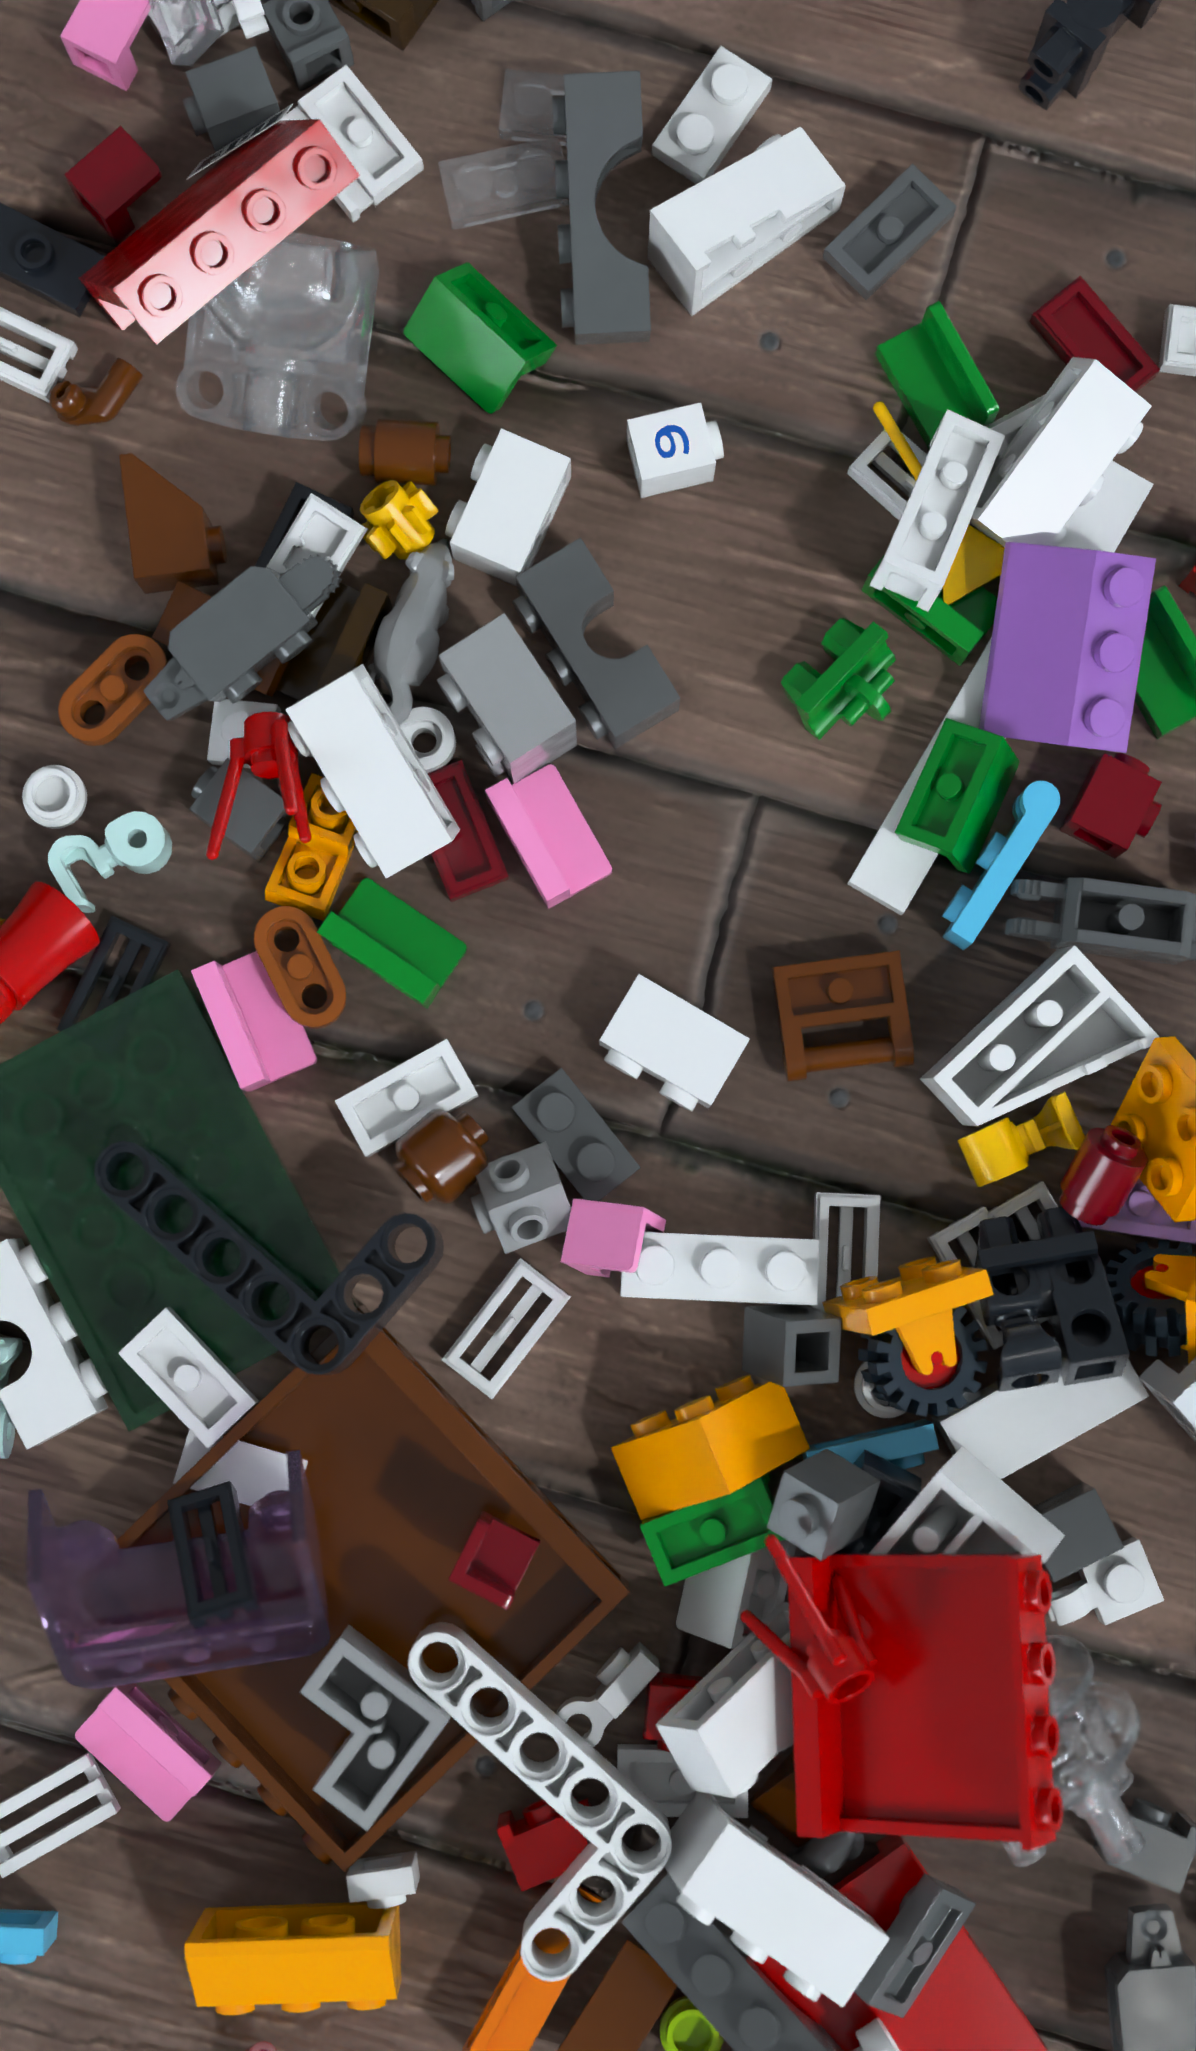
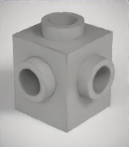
M546 1141L489 1162L488 1166L476 1175L481 1194L471 1197L476 1216L484 1234L496 1230L505 1254L567 1231L571 1206Z

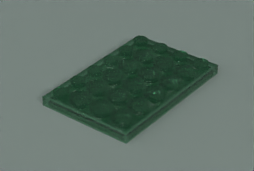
M178 969L0 1064V1186L129 1432L171 1410L118 1354L166 1307H171L234 1375L275 1354L279 1350L102 1192L96 1183L94 1175L95 1163L100 1153L110 1144L120 1141L134 1142L159 1154L318 1297L325 1292L341 1273L245 1090L240 1089L229 1060L182 971ZM138 1156L129 1158L120 1168L119 1181L125 1191L135 1188L143 1178L144 1166ZM185 1198L176 1200L170 1205L166 1213L167 1227L174 1234L182 1232L187 1228L192 1219L191 1205ZM228 1241L223 1243L214 1253V1268L222 1277L232 1274L240 1264L241 1254L235 1242ZM280 1283L271 1285L262 1295V1312L270 1320L279 1319L286 1313L289 1307V1294ZM352 1293L353 1304L358 1308L360 1306Z

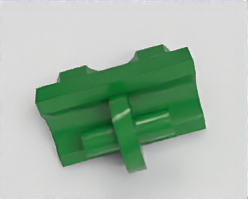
M839 618L825 633L821 642L825 653L832 657L835 662L823 674H820L808 663L802 661L796 663L781 680L784 692L797 708L805 729L818 740L840 718L852 727L864 713L877 721H883L891 712V708L882 694L895 682L892 675L886 670L896 661V658L886 643V639L889 637L887 631L874 621L864 629L845 618Z

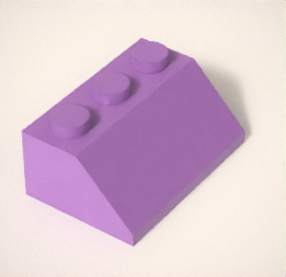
M1005 542L979 729L1003 736L1004 738L1127 753L1156 558L1090 549Z

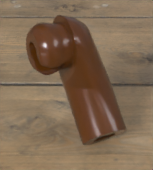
M117 358L98 386L79 387L76 384H71L69 381L57 384L50 393V405L57 412L58 418L61 421L72 426L109 422L117 416L143 378V375L127 361Z

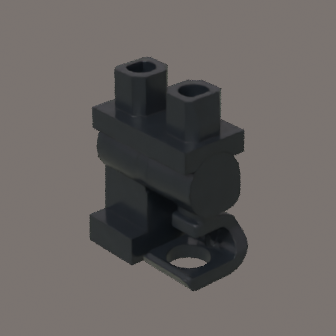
M1054 0L1045 11L1033 49L1030 51L1027 61L1031 68L1021 78L1018 88L1046 111L1064 90L1076 99L1088 85L1093 71L1097 69L1109 40L1127 19L1142 29L1157 12L1161 0H1066V3L1063 0Z
M1063 1207L1050 1208L1039 1213L1036 1223L1041 1239L1021 1243L1018 1241L1013 1218L1003 1216L982 1220L979 1223L978 1250L974 1268L987 1270L994 1294L980 1299L984 1322L987 1327L995 1325L1001 1327L1003 1333L1004 1347L1000 1357V1367L997 1376L998 1391L1004 1392L1056 1383L1059 1380L1060 1373L1064 1386L1122 1376L1130 1353L1106 1273L1097 1253L1098 1245L1094 1230L1083 1232L1079 1220L1067 1213ZM1051 1316L1050 1320L1055 1339L1042 1329L1039 1321L1036 1320L1037 1318Z

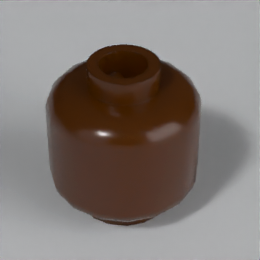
M433 1109L398 1139L395 1151L399 1161L393 1165V1169L412 1192L426 1205L432 1199L443 1204H450L478 1181L476 1175L488 1166L487 1155L481 1147L489 1141V1137L465 1111L455 1118L447 1111Z

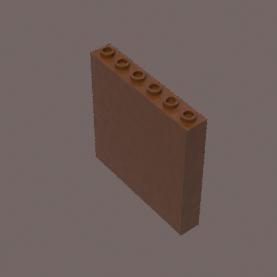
M365 1305L357 1308L363 1314L370 1313ZM386 1327L379 1332L352 1365L342 1373L334 1375L309 1374L298 1367L291 1371L73 1582L82 1592L78 1600L85 1611L102 1625L110 1622L127 1640L123 1644V1648L129 1658L147 1673L154 1669L171 1687L167 1694L174 1706L192 1721L199 1717L216 1735L212 1739V1743L219 1754L235 1768H240L244 1765L261 1783L257 1787V1791L263 1801L276 1814L282 1817L289 1813L306 1831L302 1835V1839L308 1849L326 1865L334 1861L343 1872L355 1863L478 1742L473 1735L450 1716L447 1724L368 1831L316 1793L313 1788L321 1772L351 1731L302 1695L300 1691L348 1625L352 1626L409 1670V1653L419 1633L431 1624L439 1622L451 1623L462 1629L526 1688L531 1690L630 1593L629 1582ZM333 1331L310 1353L316 1362L325 1364L335 1357L339 1346L335 1332ZM239 1441L308 1460L291 1518L239 1503L260 1609L246 1612L244 1608L233 1611L234 1617L221 1621L218 1616L207 1619L208 1625L195 1629L188 1619L167 1501L196 1492L197 1490L190 1488ZM219 1501L212 1504L230 1593L237 1591ZM193 1509L187 1512L203 1599L205 1601L214 1598L198 1509ZM482 1510L540 1539V1544L516 1590L515 1598L509 1610L448 1580ZM434 1642L423 1648L422 1656L424 1663L432 1671L446 1673L457 1667L459 1662L457 1653L447 1643ZM493 1687L481 1688L471 1698L473 1707L484 1717L493 1718L500 1716L509 1707L508 1699L504 1693Z

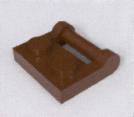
M900 950L777 966L771 969L787 1082L807 1079V1073L885 1062H892L894 1067L914 1065V1048ZM887 1018L889 1036L805 1048L803 1046L801 1029Z

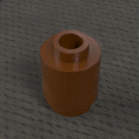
M378 419L376 425L362 424L359 439V470L361 476H375L376 483L395 480L399 484H406L412 481L414 485L436 486L438 473L449 474L451 436L440 435L439 422Z

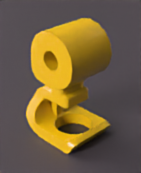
M1063 1091L1050 1097L1040 1113L1034 1118L1015 1125L1013 1122H1010L1009 1117H1005L957 1141L977 1187H981L1028 1167L1029 1155L1044 1150L1048 1146L1078 1150L1085 1135L1067 1094Z

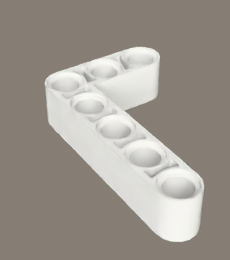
M439 1622L431 1624L419 1633L409 1653L408 1668L411 1678L421 1690L590 1841L533 1907L524 1921L521 1956L525 1967L540 1980L554 1982L565 1979L576 1970L665 1866L670 1857L672 1845L667 1816L655 1802L462 1629L451 1623ZM434 1642L447 1643L457 1653L459 1660L457 1667L446 1673L432 1671L424 1663L422 1656L423 1648ZM481 1688H497L507 1697L509 1707L500 1716L493 1718L484 1717L473 1707L471 1699L473 1694ZM541 1732L552 1736L559 1747L556 1756L545 1762H536L528 1758L523 1752L521 1744L530 1734ZM595 1778L606 1785L609 1789V1794L600 1805L593 1807L583 1806L572 1796L571 1791L575 1784L582 1779ZM639 1823L648 1824L659 1834L656 1844L651 1849L642 1852L633 1851L622 1841L625 1831L632 1825ZM596 1875L610 1880L615 1887L613 1894L607 1900L599 1903L589 1902L584 1899L578 1892V1887L587 1877ZM557 1928L565 1932L570 1939V1943L562 1952L550 1954L543 1952L534 1943V1937L543 1929Z

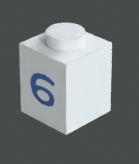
M701 402L627 420L626 440L641 498L713 481L716 460L724 458V450L716 420L706 422Z

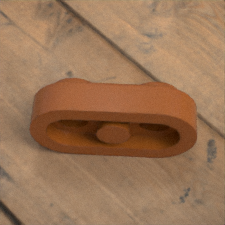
M141 634L125 635L114 641L63 693L59 702L58 714L64 729L75 740L85 745L99 746L114 740L151 703L143 690L169 663V659L160 645L152 638ZM145 661L149 663V673L145 678L141 680L130 679L129 670L135 662ZM94 705L103 706L105 709L103 720L95 725L87 724L85 721L86 711Z
M276 907L265 913L255 927L254 945L291 1019L297 1024L311 1029L329 1026L344 1011L347 1000L344 982L321 936L317 933L316 925L310 916L295 907ZM286 929L295 931L299 936L297 947L289 952H283L275 946L277 934ZM320 986L327 992V1000L322 1007L312 1009L303 1003V994L307 988Z

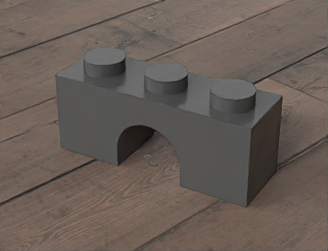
M581 537L515 576L519 597L514 599L512 603L531 634L541 629L552 647V650L545 654L549 665L564 687L571 682L575 684L586 702L579 706L578 710L597 740L606 735L614 749L679 711L681 698L648 645L643 646L626 657L611 659L598 655L586 643L583 636L586 627L596 616L614 606V590Z

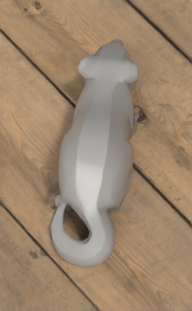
M446 539L429 544L421 553L412 552L406 559L405 564L410 569V576L399 590L395 606L382 619L374 644V663L368 666V673L373 682L382 677L389 689L392 701L387 706L399 726L409 717L412 710L413 698L409 685L419 686L433 668L439 652L440 638L437 630L446 623L449 617L447 587L454 580V565L452 564L449 543Z

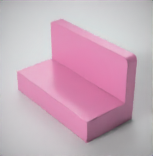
M549 764L512 785L508 778L485 790L487 801L548 909L611 874L612 866L554 765Z
M257 951L225 965H220L214 960L191 970L240 1089L251 1092L312 1066L317 1062V1056L305 1028L293 1021L286 1012Z
M128 1675L115 1686L75 1733L76 1740L165 1822L173 1819L190 1798L195 1796L211 1779L221 1765V1762Z

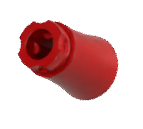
M36 881L32 883L15 910L0 926V1024L14 1010H21L49 982L72 963L96 948L100 943L94 926L85 914L64 894L43 882Z

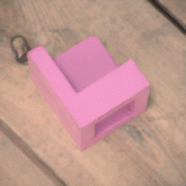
M80 0L60 35L73 65L127 91L138 72L130 46L151 9L149 1Z
M573 1198L561 1262L586 1275L610 1278L611 1270L634 1273L638 1268L644 1232L664 1233L666 1220L641 1206Z

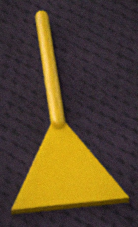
M880 401L876 402L873 406L876 416L916 481L922 468L920 462L885 404ZM968 525L942 588L943 602L950 605L1001 576L1005 547L971 525Z

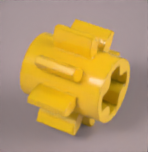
M395 480L384 482L374 488L361 503L360 512L367 519L362 525L368 529L363 539L383 559H387L394 553L397 558L405 560L412 552L420 553L432 541L435 529L428 519L433 517L438 512V509L422 488L417 489L412 481L407 482L403 488Z

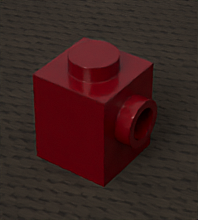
M1104 753L1092 764L1059 831L1116 859L1128 850L1135 835L1144 838L1153 826L1162 807V804L1153 799L1162 782L1148 775L1150 768L1142 761L1124 753H1115L1114 757Z

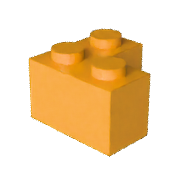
M749 1374L717 1387L715 1392L719 1400L715 1402L708 1395L674 1410L675 1419L670 1420L666 1410H663L632 1423L630 1427L634 1436L611 1447V1450L640 1520L729 1495L809 1450L810 1447L785 1388L770 1381L754 1384Z

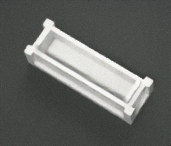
M947 409L930 442V450L870 586L878 590H882L885 587L910 600L918 601L916 607L927 612L929 611L943 588L1005 435Z

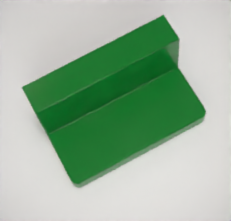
M469 262L434 277L404 328V335L488 414L498 411L519 378L546 364L557 347L554 341Z
M940 301L927 306L920 324L877 346L875 355L928 450H930V442L947 409L983 426L994 422L1000 410L999 405Z
M882 557L868 574L861 591L954 663L961 666L994 624L997 597L984 587H980L954 603L947 605L943 602L941 589L927 612L916 607L918 601L910 600L885 587L882 590H878L870 586L873 576L883 559Z
M1165 585L1152 591L1150 595L1134 700L1156 739L1165 736L1196 718V636Z
M946 718L894 832L900 840L944 855L957 870L970 874L1019 766V759L1005 738Z
M364 878L338 915L332 911L329 913L317 931L325 941L426 1009H428L467 952V946L463 941L369 878Z
M769 1472L729 1495L642 1520L639 1526L664 1587L767 1547L765 1538L770 1534L775 1535L779 1542L786 1540L766 1528L775 1502L768 1487L771 1478Z

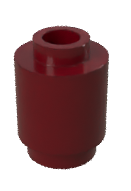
M1116 1125L1090 1129L1060 1182L1063 1192L1059 1197V1202L1064 1210L1074 1218L1095 1226L1104 1225L1109 1217L1118 1215L1148 1163L1147 1156L1141 1149L1142 1144L1139 1138L1127 1129Z

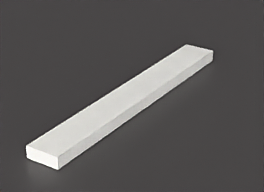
M1111 461L1102 473L1105 479L1099 492L1087 504L1078 506L1065 523L1066 533L1058 547L1115 552L1154 484ZM991 639L847 883L849 886L899 915H902L907 909L938 853L902 841L894 832L945 719L949 718L979 728Z

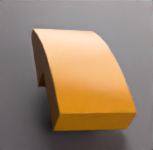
M311 773L303 791L311 831V841L304 844L299 840L294 816H292L288 825L287 841L265 888V900L280 906L298 908L309 916L324 921L355 845L353 836L358 831L346 810L339 813L328 801L320 783V780L324 777Z

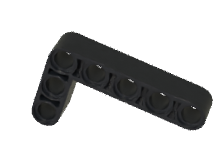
M120 1141L110 1144L105 1148L95 1163L94 1175L96 1183L107 1197L292 1363L309 1374L334 1375L342 1373L351 1366L437 1267L443 1256L444 1242L442 1234L434 1224L416 1214L403 1213L395 1215L379 1228L325 1292L318 1297L159 1154L134 1142ZM138 1156L144 1166L143 1178L135 1188L125 1191L119 1181L120 1168L129 1158ZM185 1198L191 1205L192 1219L187 1228L182 1232L174 1234L167 1227L166 1213L170 1205L176 1200ZM411 1227L421 1228L427 1240L424 1254L415 1262L403 1263L396 1254V1239L405 1229ZM233 1241L240 1250V1264L232 1274L222 1277L214 1268V1253L223 1243ZM371 1276L376 1278L381 1284L383 1291L382 1301L374 1311L363 1314L354 1306L352 1293L355 1285L360 1280ZM280 1283L288 1291L290 1298L289 1307L286 1313L279 1319L270 1320L262 1312L261 1298L267 1288ZM327 1326L337 1335L339 1342L338 1352L331 1361L320 1364L310 1354L309 1341L315 1331Z

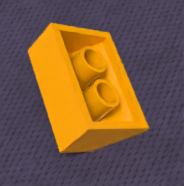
M367 1902L205 1908L184 1944L185 1961L197 2007L215 2006L216 2013L221 2015L246 2014L253 2011L255 2005L281 2004V2009L285 2012L303 2013L320 2008L321 2002L347 2001V2007L350 2009L373 2010L385 2006L386 2000L397 1999L402 1981L399 1905L383 1909H371L367 1907Z

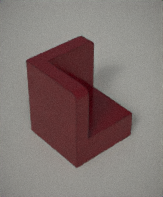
M119 126L68 170L64 176L78 202L118 244L135 229L127 208L161 179L162 174L157 164L125 129Z
M482 1510L448 1580L509 1610L515 1598L516 1590L540 1544V1539Z

